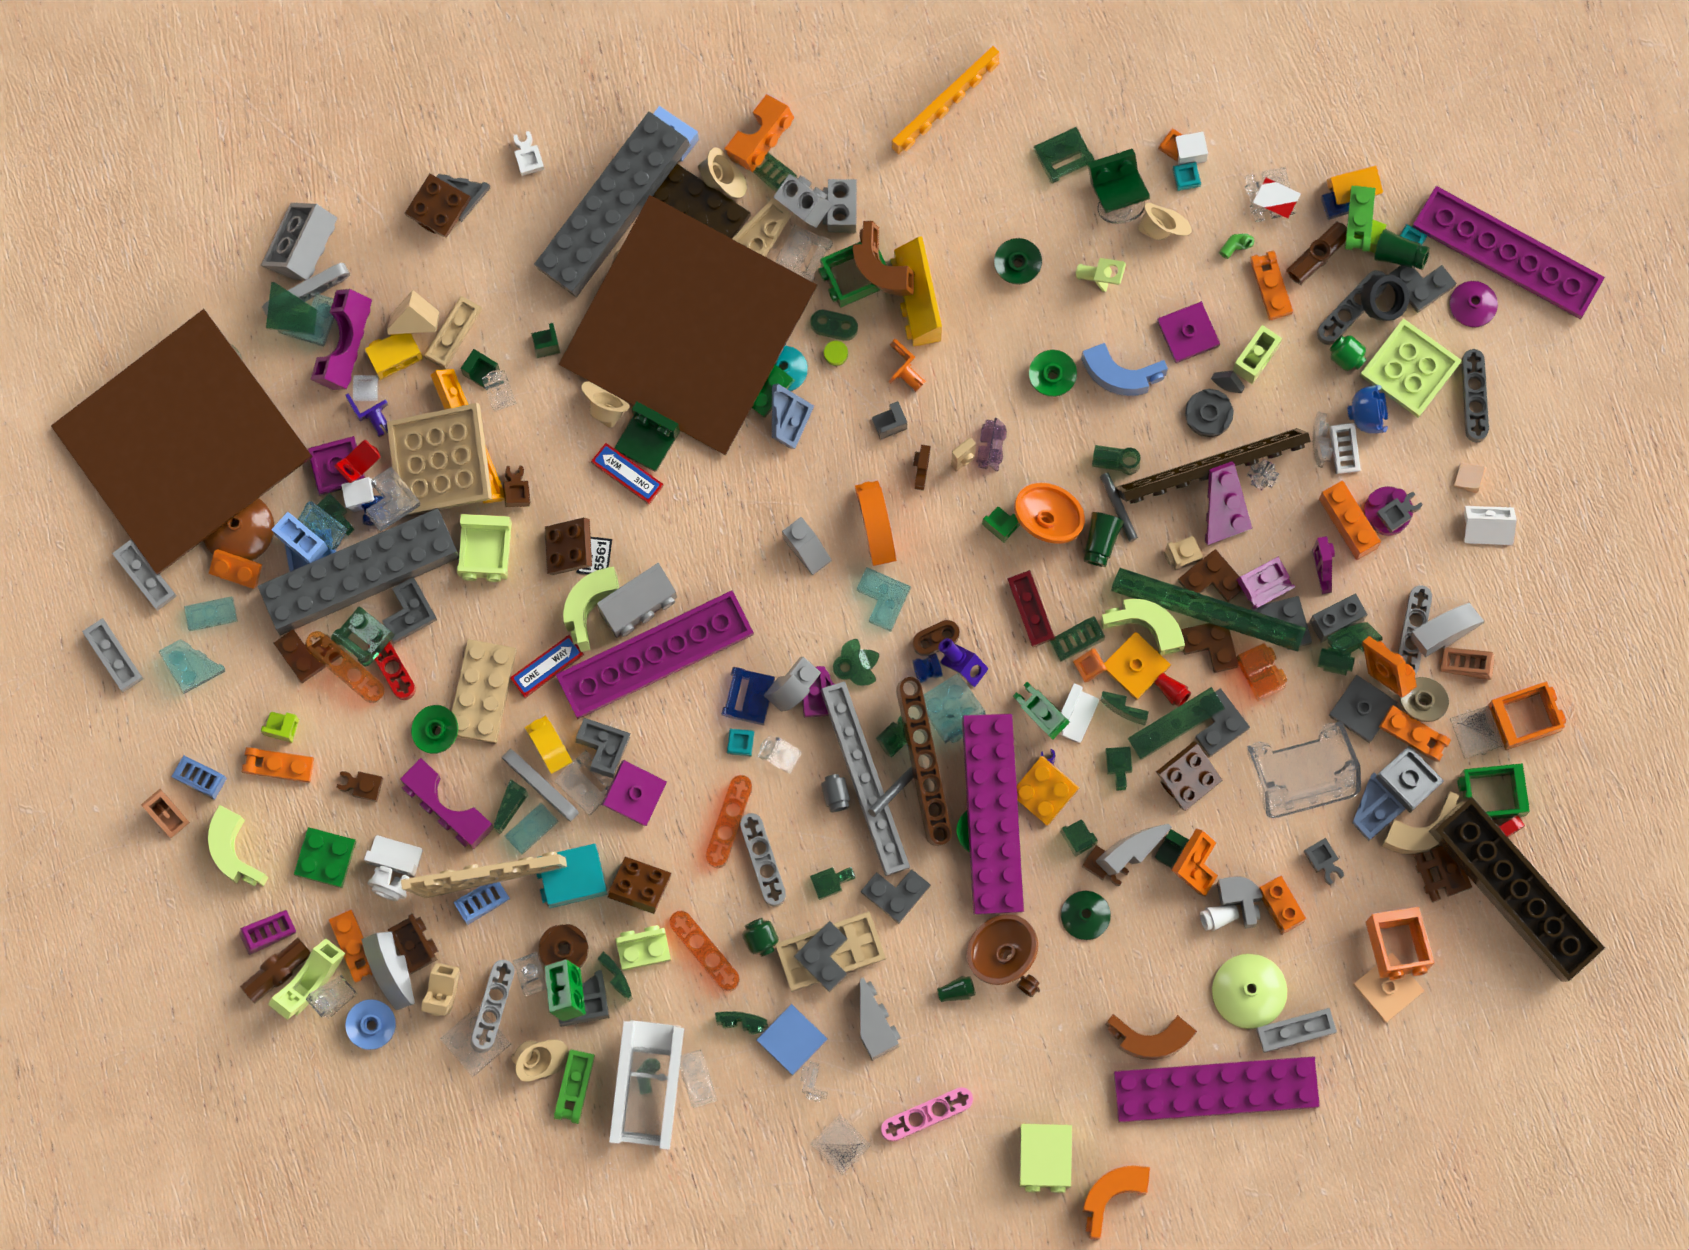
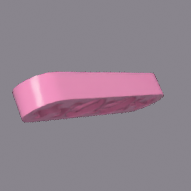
M957 1088L888 1118L882 1124V1136L891 1142L898 1141L964 1112L972 1105V1093L966 1088ZM958 1093L968 1096L969 1099L966 1100L965 1106L957 1103L953 1105L955 1111L950 1112V1106L945 1098L950 1097V1102L958 1098ZM938 1102L946 1107L945 1114L940 1117L933 1115L931 1111L933 1104ZM915 1112L923 1117L922 1124L917 1127L910 1125L908 1121L910 1114ZM904 1117L905 1125L909 1131L904 1132V1127L897 1130V1136L894 1137L891 1133L887 1134L885 1132L888 1130L889 1123H892L893 1126L900 1125L901 1121L899 1119Z

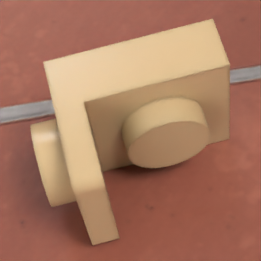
M1194 536L1176 543L1171 541L1167 543L1166 551H1164L1167 563L1169 565L1173 564L1175 570L1198 562L1203 558Z

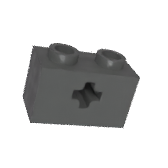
M1355 593L1312 615L1309 622L1322 643L1363 622L1368 614Z

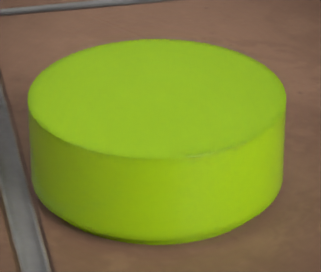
M837 340L829 342L824 349L825 360L833 366L842 365L848 358L847 346Z

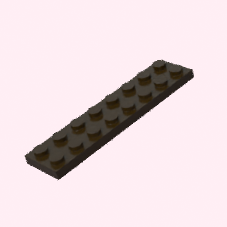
M1295 428L1115 488L1119 498L1126 502L1130 501V504L1144 500L1143 496L1153 494V496L1162 495L1167 492V488L1173 486L1179 489L1189 486V481L1199 479V481L1208 480L1209 470L1223 464L1233 462L1235 466L1245 464V466L1259 463V458L1267 456L1268 459L1281 456V451L1291 449V451L1305 448L1304 444L1311 442L1308 432Z

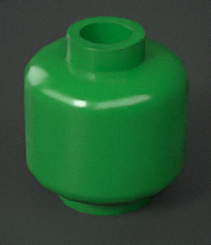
M1341 335L1330 347L1332 361L1345 371H1350L1353 368L1358 370L1366 361L1364 357L1366 352L1365 346L1351 335L1345 337Z

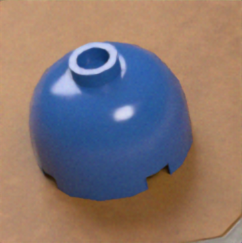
M1381 385L1360 389L1354 395L1352 405L1348 406L1349 419L1354 420L1358 429L1369 434L1386 433L1388 426H1383V419L1388 420V410L1385 394L1379 393V390L1382 388Z

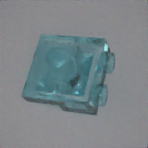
M959 673L924 694L928 717L945 743L949 741L955 743L963 737L962 716L986 715L984 708Z

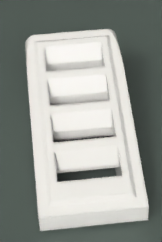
M1355 423L1329 426L1336 474L1361 471ZM1349 431V436L1337 437V432ZM1350 441L1351 445L1338 447V442ZM1352 450V455L1339 457V452ZM1341 461H1354V465H1340Z

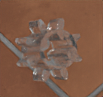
M1266 459L1251 465V469L1247 474V477L1251 478V486H1255L1261 491L1266 486L1272 488L1279 476V473L1275 472V464L1266 461Z

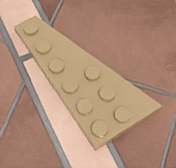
M547 852L538 858L525 857L518 861L482 867L474 864L463 867L464 870H445L439 874L402 879L401 886L404 891L424 898H430L565 868L567 864L564 856L557 854V852Z

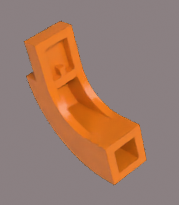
M879 481L855 485L872 565L876 566L897 561L887 508Z
M1120 1167L1106 1173L1093 1185L1085 1199L1082 1211L1092 1213V1217H1087L1085 1232H1090L1089 1239L1100 1240L1104 1209L1112 1197L1120 1193L1147 1194L1150 1167Z

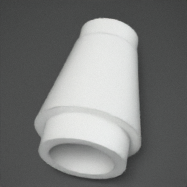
M1234 904L1206 907L1204 911L1200 912V920L1206 931H1215L1239 918L1238 909Z

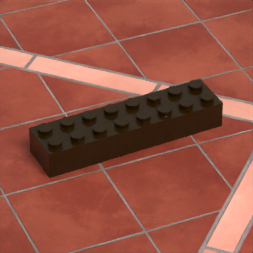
M1473 797L1465 798L1429 830L1430 834L1561 982L1570 981L1605 949L1601 942Z

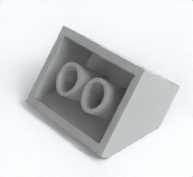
M290 203L261 266L294 280H308L315 271V265L325 250V244L333 233L338 218L318 204Z
M657 563L599 601L597 606L600 615L617 638L620 635L624 637L630 634L635 629L634 626L641 621L646 623L655 616L654 613L659 609L665 610L675 603L674 599L677 598V594L662 567Z

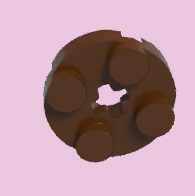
M561 924L552 926L544 932L539 941V954L545 966L567 959L581 968L588 958L589 945L586 936L574 925ZM568 943L570 945L568 947L570 952L559 955L558 945Z

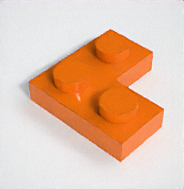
M1196 828L1171 871L1198 894L1206 897L1218 876L1204 864L1216 842L1203 830Z

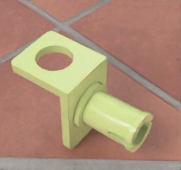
M1100 258L1097 267L1079 264L1076 269V278L1079 280L1095 281L1101 291L1106 292L1108 284L1119 285L1121 283L1126 263L1124 261ZM1110 266H1116L1118 273L1110 278L1112 273Z

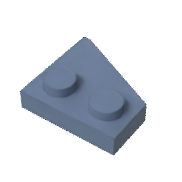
M773 384L772 438L790 449H795L814 405L779 384Z
M1375 773L1370 776L1352 822L1368 841L1406 809L1375 778L1377 776Z

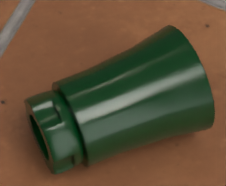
M1384 229L1377 243L1374 260L1423 270L1429 257L1430 248Z
M1100 512L1091 513L1090 530L1084 550L1086 552L1084 562L1099 567H1106L1117 536L1124 524L1122 519Z

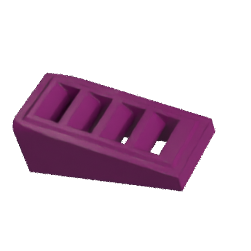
M287 910L240 928V936L249 955L296 933ZM280 919L282 920L286 929L283 932L277 922ZM268 925H273L276 932L275 935H272ZM263 928L266 939L262 938L259 929ZM254 933L257 940L256 943H253L249 934Z

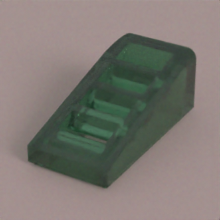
M767 153L764 157L767 161L760 168L756 166L753 171L776 193L785 181L784 179L780 184L777 182L783 175L787 178L791 174L797 178V175L770 153ZM770 164L773 165L767 173L763 172ZM778 169L780 172L772 179L770 176Z
M1092 616L1055 636L1056 639L1050 641L1060 662L1104 641L1105 635L1095 616ZM1088 627H1091L1095 637L1091 638L1087 630ZM1082 631L1086 639V642L1084 643L1078 635V632ZM1071 635L1073 636L1077 644V647L1075 648L1073 647L1069 639V636ZM1061 640H1064L1069 650L1066 653L1059 642Z
M510 780L494 822L493 827L499 834H502L528 797L526 789L513 780Z

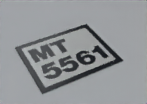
M591 537L592 567L578 569L576 573L590 574L594 571L608 568L612 539Z

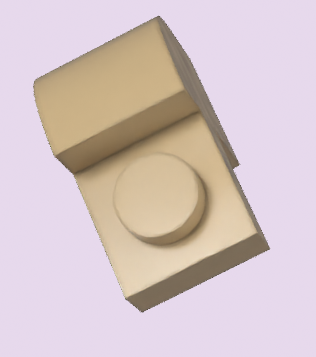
M435 963L430 973L428 992L422 1002L421 1011L428 1012L433 1016H446L447 1013L450 1014L458 986L459 967Z

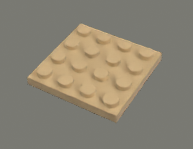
M474 403L387 422L400 517L422 514L437 508L441 510L492 499L480 404Z

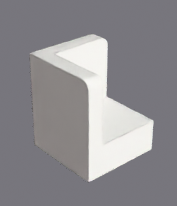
M1204 132L1176 137L1179 154L1178 165L1207 161L1208 150Z
M367 477L352 483L341 484L345 506L353 512L363 510L362 504L374 501L372 488L377 487V484L373 479Z

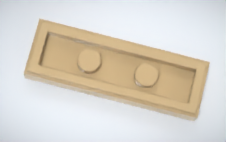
M460 296L424 357L446 369L482 311V307Z

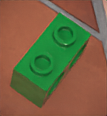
M567 959L544 966L549 1013L562 1021L586 1015L581 969Z

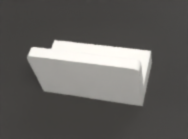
M1465 506V543L1512 545L1514 543L1517 521L1514 508Z
M1074 683L1061 711L1070 723L1059 735L1081 743L1099 703V699L1083 692V687Z
M377 835L375 836L371 851L367 850L364 860L367 864L377 867H388L394 872L415 877L423 850L420 847Z

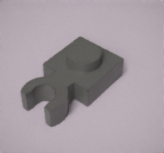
M1414 492L1407 494L1403 503L1396 498L1377 511V516L1390 533L1411 520L1412 517L1409 512L1414 513L1421 509L1423 505L1421 502L1415 506L1409 502L1415 496Z
M1326 838L1304 850L1316 873L1323 869L1325 872L1324 880L1328 885L1333 883L1330 873H1337L1340 879L1344 877L1343 870L1333 864L1339 858Z

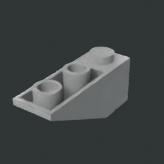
M863 977L860 979V1037L873 1061L899 1047L897 1040L901 1039L894 1025L889 1026L886 1020L889 1014L883 1003L878 1005L874 996L877 995L873 984L871 981L866 983Z

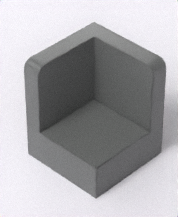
M899 401L889 404L888 411L872 417L880 440L907 430L908 422Z

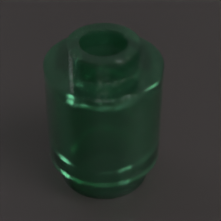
M1332 647L1327 649L1321 648L1317 667L1323 668V671L1346 676L1347 671L1352 672L1355 657H1351V651Z

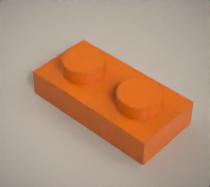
M217 549L213 554L209 574L255 589L258 585L263 564Z

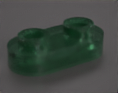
M818 310L811 317V328L818 335L849 341L858 333V323L852 316L828 310ZM820 318H825L827 322L825 324H820L818 320ZM845 323L850 325V328L847 330L841 327Z

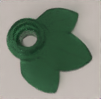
M852 639L842 646L841 656L833 663V672L839 679H850L859 686L873 684L876 681V677L871 669L877 664L879 653L873 650H861L858 639ZM847 664L850 669L847 672H843L840 667Z

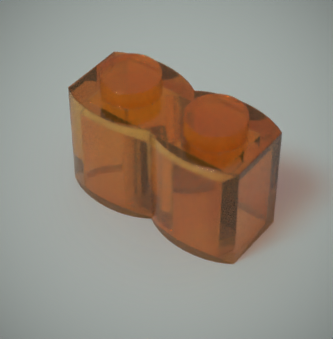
M1263 643L1237 656L1238 664L1257 701H1261L1286 688L1287 677L1282 669L1278 670L1274 661L1277 658L1272 647L1267 648L1266 644Z

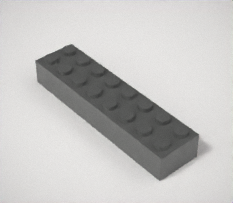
M648 111L534 263L537 269L577 298L639 215L649 195H654L690 146L688 139Z
M437 508L258 585V588L273 624L281 636L293 629L295 630L399 585L412 577L415 578L459 559V554Z

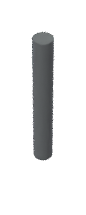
M1102 474L1100 478L1118 518L1124 521L1122 527L1129 542L1134 541L1138 536L1119 498L1110 474Z
M912 766L868 809V813L871 816L875 817L914 778Z

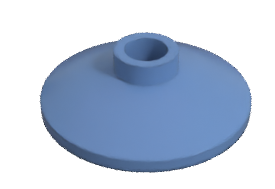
M370 999L361 1001L353 1006L347 1015L345 1027L349 1039L356 1046L366 1050H374L383 1047L391 1040L395 1032L396 1020L392 1010L385 1003ZM371 1021L376 1022L374 1030L367 1028L368 1023Z

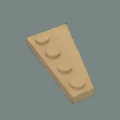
M772 198L732 239L766 257L790 219L791 214Z

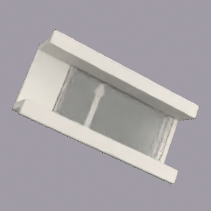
M635 1020L624 1021L609 1142L620 1143L622 1141L660 1146L661 1149L670 1150L684 1028H681V1026Z

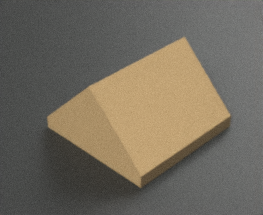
M412 290L391 313L387 332L388 334L436 332L439 311Z

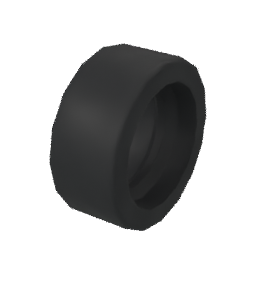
M1376 275L1370 278L1364 285L1361 293V304L1364 311L1376 320L1388 321L1401 317L1409 304L1407 285L1401 278L1394 275ZM1387 283L1394 289L1395 302L1388 312H1382L1375 303V294L1381 284Z

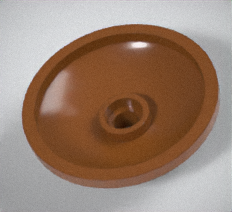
M258 498L203 541L212 555L215 550L219 549L253 561L260 557L272 542L274 533L271 529L275 526L272 513L267 505ZM233 521H239L237 527H231Z
M999 915L987 920L974 932L968 944L967 961L971 971L978 979L991 985H1004L1019 979L1030 969L1036 959L1038 952L1037 934L1029 922L1016 915Z

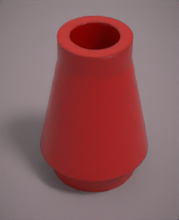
M1164 672L1154 682L1168 701L1177 707L1184 705L1191 696L1188 686L1167 676Z

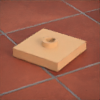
M1392 952L1387 956L1390 967L1402 965ZM1377 965L1353 984L1385 1023L1424 992V989L1411 974H1404V977L1396 980H1390L1389 977L1380 978Z

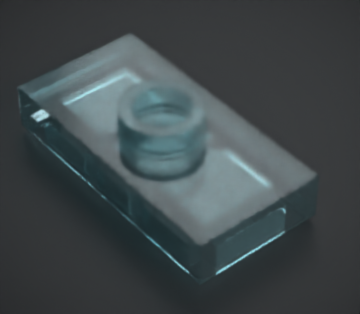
M312 501L307 502L298 518L303 525L323 540L332 550L338 548L347 531V528Z
M232 596L184 606L189 631L238 622Z
M540 803L505 835V838L522 855L556 825L558 820Z

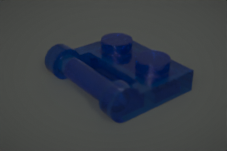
M732 667L731 676L733 677L726 706L722 708L721 715L764 725L770 703L764 694L775 682V677ZM742 679L749 680L742 711L736 710L735 706Z

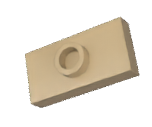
M968 438L952 451L951 466L956 472L975 458L976 443L972 438Z

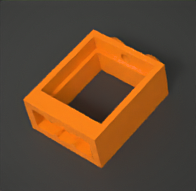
M1547 681L1493 699L1488 704L1505 750L1559 733L1565 728V715L1561 709L1558 710L1555 702L1557 701L1556 692L1553 687H1549ZM1540 694L1552 726L1517 738L1505 705Z
M1419 907L1375 913L1366 920L1365 923L1380 978L1389 977L1390 980H1396L1404 977V974L1413 973V976H1420L1428 973L1427 970L1434 964V959ZM1409 925L1419 962L1390 967L1380 929Z

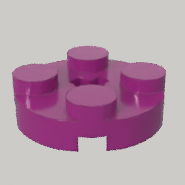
M1386 486L1376 489L1369 495L1364 505L1363 513L1372 528L1378 531L1377 533L1384 536H1392L1401 533L1409 525L1411 520L1390 533L1376 514L1377 511L1396 498L1403 503L1407 496L1403 489Z

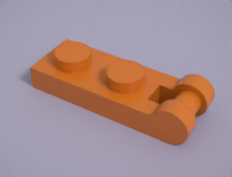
M1275 251L1266 252V255L1250 256L1253 272L1269 320L1293 314ZM1269 264L1270 270L1263 272L1261 266Z
M1393 705L1390 706L1379 726L1385 732L1436 762H1440L1444 747H1448L1451 739L1413 719ZM1430 739L1436 742L1433 748L1427 746Z
M246 747L245 756L247 757L246 763L242 766V773L307 783L311 782L314 757ZM256 758L263 759L262 767L255 766Z
M352 909L328 919L338 944L345 953L344 958L354 982L361 981L362 977L370 974L372 976L373 973L367 961L361 940L364 937ZM364 959L366 965L357 968L356 963Z

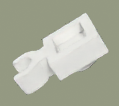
M529 131L526 132L527 140L524 142L518 140L517 134L514 135L515 145L521 149L514 151L521 176L544 170L538 146H531L532 136Z

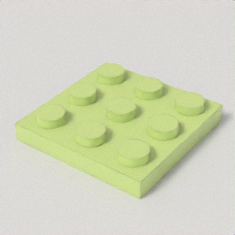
M1403 318L1361 372L1360 377L1372 385H1381V392L1419 418L1461 364L1462 360Z

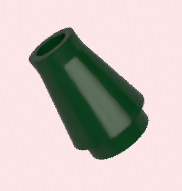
M963 975L943 987L937 988L941 1003L945 1001L969 1000L971 996L976 995L970 976L964 977Z

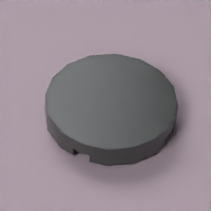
M1205 389L1192 395L1185 411L1189 427L1193 432L1204 437L1219 436L1225 432L1232 423L1234 414L1229 398L1222 392L1214 389Z

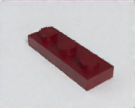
M1031 570L1007 578L1031 646L1036 647L1055 640L1053 629Z

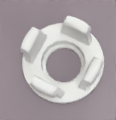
M384 866L376 867L372 879H369L367 883L372 887L371 891L392 901L406 899L407 894L406 891L402 890L401 880L409 879V877L403 875L401 878L395 877L389 885L392 869Z

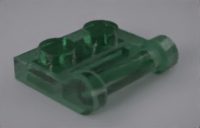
M1077 127L1034 146V151L1052 184L1059 181L1060 177L1086 165L1088 166V162L1094 161V157L1088 150ZM1079 153L1082 156L1081 158L1072 161L1057 169H1054L1052 167L1053 165Z
M359 606L344 625L333 632L331 640L337 645H342L358 658L360 664L366 667L374 661L395 634ZM353 632L370 646L368 650L364 651L348 638Z

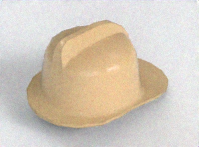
M712 148L708 153L707 159L698 165L704 183L710 188H722L731 197H743L747 190L744 175L723 150Z
M1152 203L1144 205L1145 214L1141 219L1138 230L1145 235L1159 241L1164 240L1171 234L1187 236L1191 233L1192 230L1189 222L1179 213Z
M589 381L584 382L581 386L582 392L590 400L591 416L608 428H613L623 412L630 409L626 401Z
M557 1039L542 1042L526 1041L511 1055V1060L515 1063V1071L518 1078L528 1082L558 1073L567 1063L569 1050L563 1041Z

